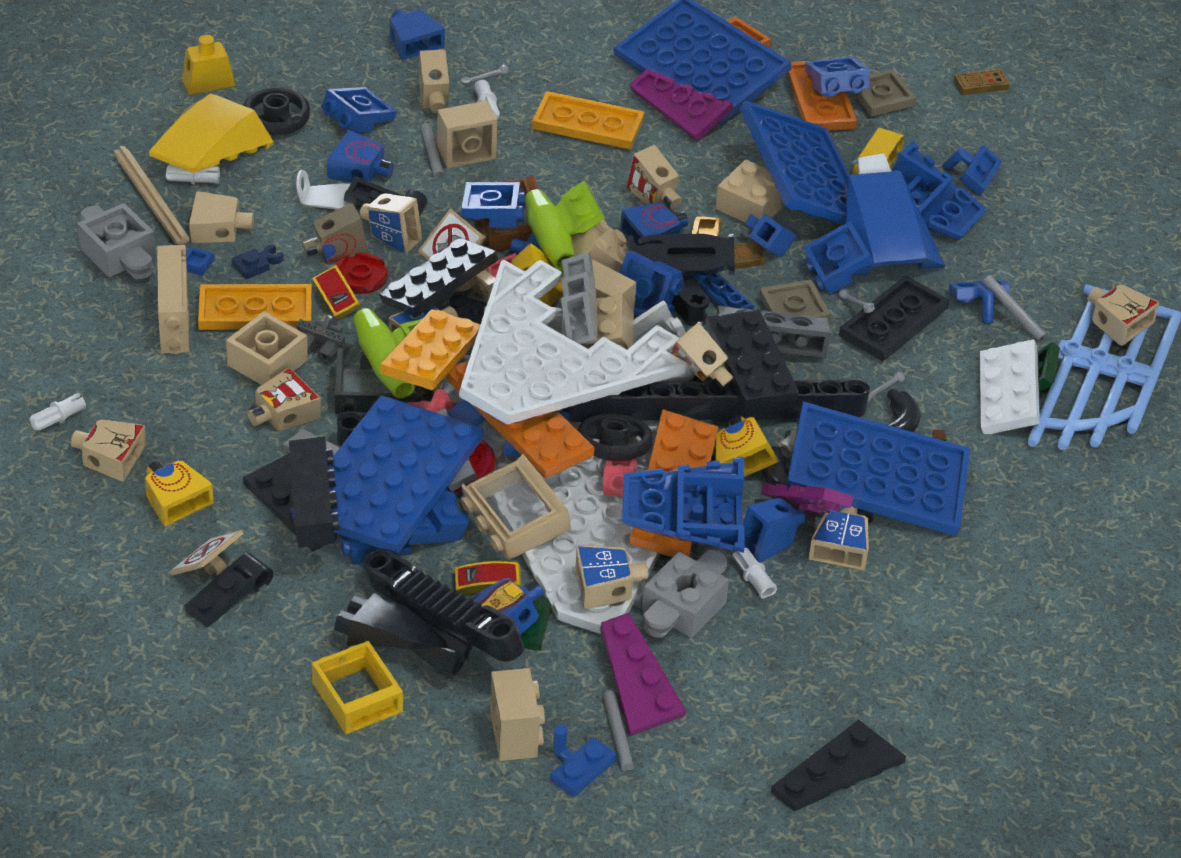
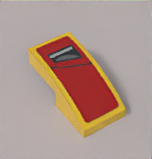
M337 265L312 278L337 319L361 307Z
M490 561L455 567L456 591L458 594L463 593L464 596L481 592L504 578H509L517 586L522 587L521 569L517 562Z

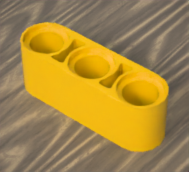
M879 127L858 158L884 153L889 166H891L898 156L896 155L897 151L900 152L902 149L904 135ZM858 164L854 165L852 175L859 174Z

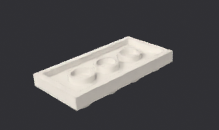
M1034 339L980 351L981 429L983 434H994L1040 424L1038 353Z

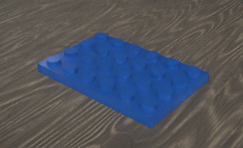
M675 0L614 47V55L642 73L649 69L674 79V82L684 86V84L692 86L695 91L705 94L707 92L715 96V99L720 101L727 100L732 102L734 110L719 122L721 125L740 110L739 108L744 100L751 102L792 69L789 60L694 0Z
M744 100L739 109L744 117V122L752 134V138L755 140L759 153L764 159L767 170L773 178L775 187L782 197L783 204L791 210L797 209L806 212L812 217L819 216L828 219L834 224H845L847 185L850 173L828 129Z
M381 395L335 453L334 466H329V469H334L336 487H331V491L336 490L338 508L332 509V511L338 512L340 530L334 531V533L398 554L484 438V428ZM292 508V517L294 519V511Z
M803 402L800 409L786 486L787 489L791 485L826 487L854 496L851 505L854 508L957 536L961 524L970 448Z

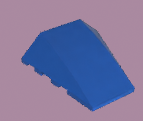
M912 141L899 154L896 164L891 171H901L928 230L960 240L985 214L987 209L963 187L958 188L952 183L953 178L947 172L942 174L934 166L935 161L928 155L924 157L918 151L919 146Z
M901 171L848 176L845 224L851 221L874 261L850 276L868 275L872 267L917 263L919 270L946 267Z
M744 457L733 458V462L720 464L719 460L707 462L706 466L690 468V465L678 466V470L664 472L663 468L624 474L622 524L670 538L744 553V525H742Z

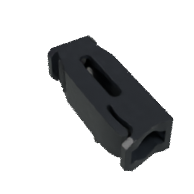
M705 233L654 234L639 238L638 245L635 244L633 236H628L630 251H634L654 262L661 261L683 272L682 276H706L729 270V275H734L735 273L734 234H729L728 239Z

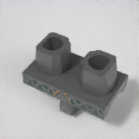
M328 315L324 321L317 319L315 324L302 319L297 323V329L307 335L308 354L311 353L315 344L322 347L318 352L319 357L333 363L337 358L338 348H344V355L349 351V347L345 346V335H342L343 328L337 326V318L335 316Z

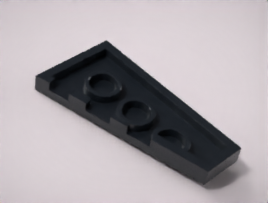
M289 453L244 476L243 484L296 535L291 511L293 508ZM325 545L310 546L308 548L314 552Z
M858 719L772 785L771 793L793 811H797L830 796L832 792L841 788L847 789L855 785L859 780L868 776L874 777L882 773L884 769L905 763L906 755Z

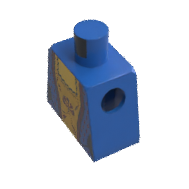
M504 578L470 598H472L474 603L480 602L482 607L485 605L491 606L511 617L515 621L521 635L538 619L539 615L533 601L543 595L544 592L535 579H532L520 588L511 579Z

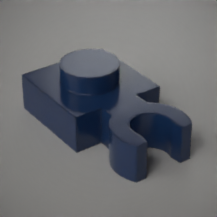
M272 244L266 246L260 253L256 249H252L233 257L232 265L247 280L269 271L270 264H279L284 261L282 252L275 254L276 246Z

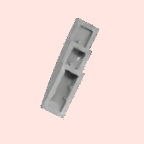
M587 252L562 260L564 278L561 281L564 297L561 298L566 337L582 346L597 342L595 279L592 257Z

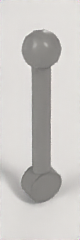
M502 65L499 69L471 78L463 77L461 78V84L470 85L471 82L498 74H508L509 68L506 65Z
M845 289L840 290L838 293L840 299H847L863 307L866 313L875 310L873 303H865L849 295V292Z
M902 372L895 373L894 378L869 393L868 403L871 401V398L896 382H903L905 375Z

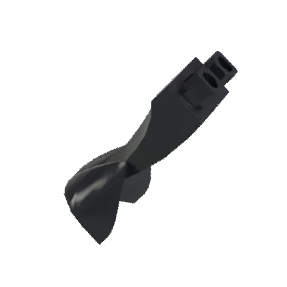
M375 593L368 600L354 595L348 604L347 612L341 610L337 615L334 627L335 631L348 635L346 643L348 646L359 645L369 641L373 647L384 646L412 650L440 674L450 679L454 678L460 671L473 648L471 644L437 625L431 627L409 608Z

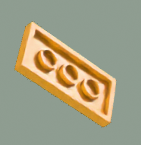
M546 91L532 120V129L631 150L644 121L645 112Z
M200 284L199 330H240L264 311L297 329L296 325L300 319L311 323L312 284Z
M431 309L381 363L380 374L433 391L475 344L481 324L472 322L469 319L449 315L441 310Z

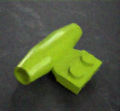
M582 181L563 194V198L556 206L539 189L531 190L524 198L528 223L540 249L559 271H563L562 260L575 256L571 235L581 232L585 233L606 219L589 185L585 181Z
M361 309L353 317L360 347L376 376L396 398L408 397L414 391L415 385L380 374V366L422 319L400 324L399 328L391 332L372 309Z

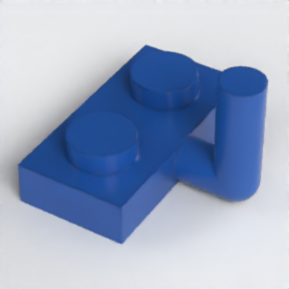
M982 145L974 156L964 148H959L942 164V167L945 171H950L962 160L967 167L959 179L968 188L980 195L986 189L1002 161Z
M995 279L1010 295V284L1002 279ZM983 280L949 283V294L957 299L958 302L971 303L975 301L974 298H982L983 322H994L993 300L999 299L982 282Z
M557 725L554 728L553 753L564 762L550 773V780L573 797H576L617 761V753L594 737L573 753L566 748V726Z

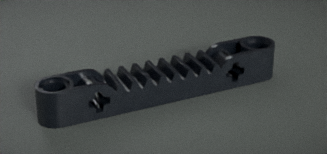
M377 549L365 556L363 566L372 587L377 592L409 608L419 616L499 661H511L523 653L524 644L517 625L511 617L491 606L485 605L482 607L480 602L474 603L470 597L466 599L463 593L458 595L454 588L450 590L447 584L441 585L438 579L433 580L429 574L425 576L423 571H418L412 563L389 550Z

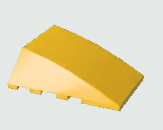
M210 93L186 108L150 149L149 156L191 173H196L219 165L221 159L231 161L237 159L239 153L246 151L247 154L257 152L260 146L267 149L274 145V141L255 110Z

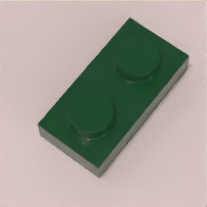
M1053 341L1037 352L1039 393L1048 391L1055 381L1054 374L1059 364L1060 347Z
M539 597L533 601L539 615L538 619L520 635L525 649L537 651L542 649L551 613L549 599Z

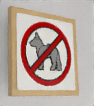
M450 208L418 252L429 260L432 255L440 253L455 240L462 238L481 245L486 237Z
M242 530L210 538L168 573L176 575L204 567L209 575L215 572L219 575L227 566L218 554L244 533Z

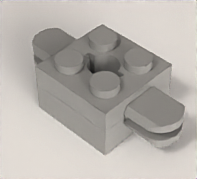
M125 203L106 211L99 206H89L82 210L81 222L77 223L79 248L108 277L124 270L135 279L147 278L152 274V258L156 257L154 231Z
M707 550L695 561L678 552L644 585L642 610L645 611L643 622L645 632L650 636L662 638L674 628L693 638L727 602L729 579L724 577L727 567L725 555L716 550Z

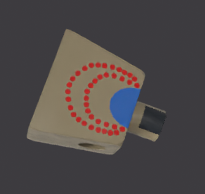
M349 203L316 220L313 223L316 237L302 242L307 257L322 253L327 264L337 263L342 257L347 255L348 258L355 257V253L369 254L362 221L353 203Z

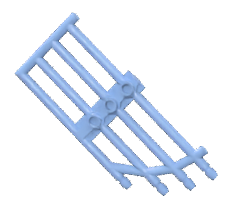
M1086 284L1083 295L1088 296L1095 286ZM1088 301L1072 339L1067 341L1061 340L1059 344L1058 361H1061V364L1054 378L1055 381L1050 387L1039 412L1040 424L1032 425L1033 428L1028 437V445L1035 447L1039 443L1045 428L1062 430L1058 440V448L1061 450H1065L1069 446L1075 431L1094 430L1090 438V445L1094 448L1101 444L1107 427L1130 419L1127 424V431L1131 434L1135 433L1138 430L1181 322V312L1158 306L1156 316L1168 319L1169 322L1153 362L1149 366L1135 361L1148 328L1131 339L1125 356L1119 357L1108 353L1113 339L1105 332L1098 348L1092 349L1081 345L1092 321L1095 305ZM1074 365L1087 369L1088 372L1068 419L1050 418L1071 367ZM1101 373L1114 377V383L1100 417L1080 419L1098 375ZM1126 382L1143 386L1135 405L1114 413Z

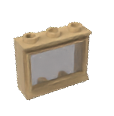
M524 454L516 461L466 486L464 484L461 485L463 498L460 501L468 515L473 514L476 525L481 533L486 532L489 535L494 550L497 553L501 551L508 561L571 529L568 509Z

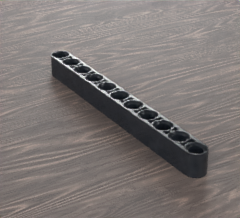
M856 379L794 380L799 390L796 400L744 408L731 381L721 389L714 381L654 382L623 391L619 395H609L563 408L562 412H570L571 422H583L592 416L608 413L628 415L640 421H659L662 410L695 420H731L736 416H741L744 419L749 417L754 419L799 418L802 404L806 402L861 417L866 412L870 386L866 382Z

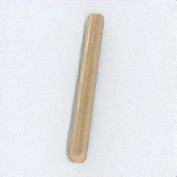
M119 146V149L115 150L114 156L174 244L185 245L189 243V236L131 152L125 146Z

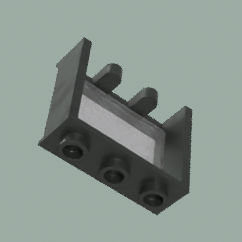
M338 348L335 414L345 412L367 413L381 395L404 403L422 401V387L415 385L414 391L408 397L396 398L376 376L364 352H361L360 365H344V348Z

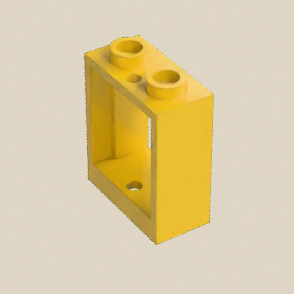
M369 641L351 646L346 650L312 662V683L345 734L403 712V691ZM366 669L379 691L344 704L330 682Z

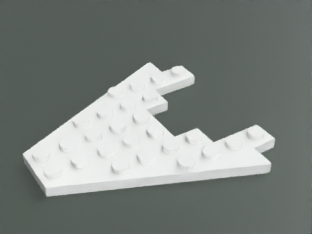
M502 260L460 387L459 397L505 424H511L605 396L619 395L626 390L682 375L686 372L688 363L671 354L673 351L672 347L680 338L658 325L652 328L628 350L605 337H602L589 349L583 347L546 326L554 319L556 310L538 300L561 282L563 272L541 260L526 271Z

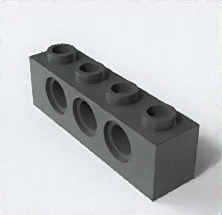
M718 306L716 315L750 311L751 309ZM760 311L780 353L826 358L831 338V329L827 318Z

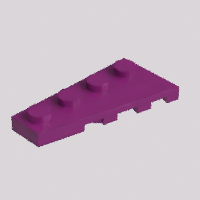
M646 69L629 84L632 92L697 142L734 110L732 102L727 100L720 101L715 99V96L707 92L705 94L695 91L692 86L684 84V86L675 83L674 79Z
M764 483L761 495L774 499L782 498L787 503L797 505L796 508L810 515H813V513L822 514V512L830 513L831 511L840 512V509L851 508L854 498L852 495L826 487L791 485L787 489V486L782 484L774 486Z
M626 613L601 622L600 632L608 662L611 663L613 681L619 693L622 715L625 716L629 737L684 717L686 714L685 707L631 615Z

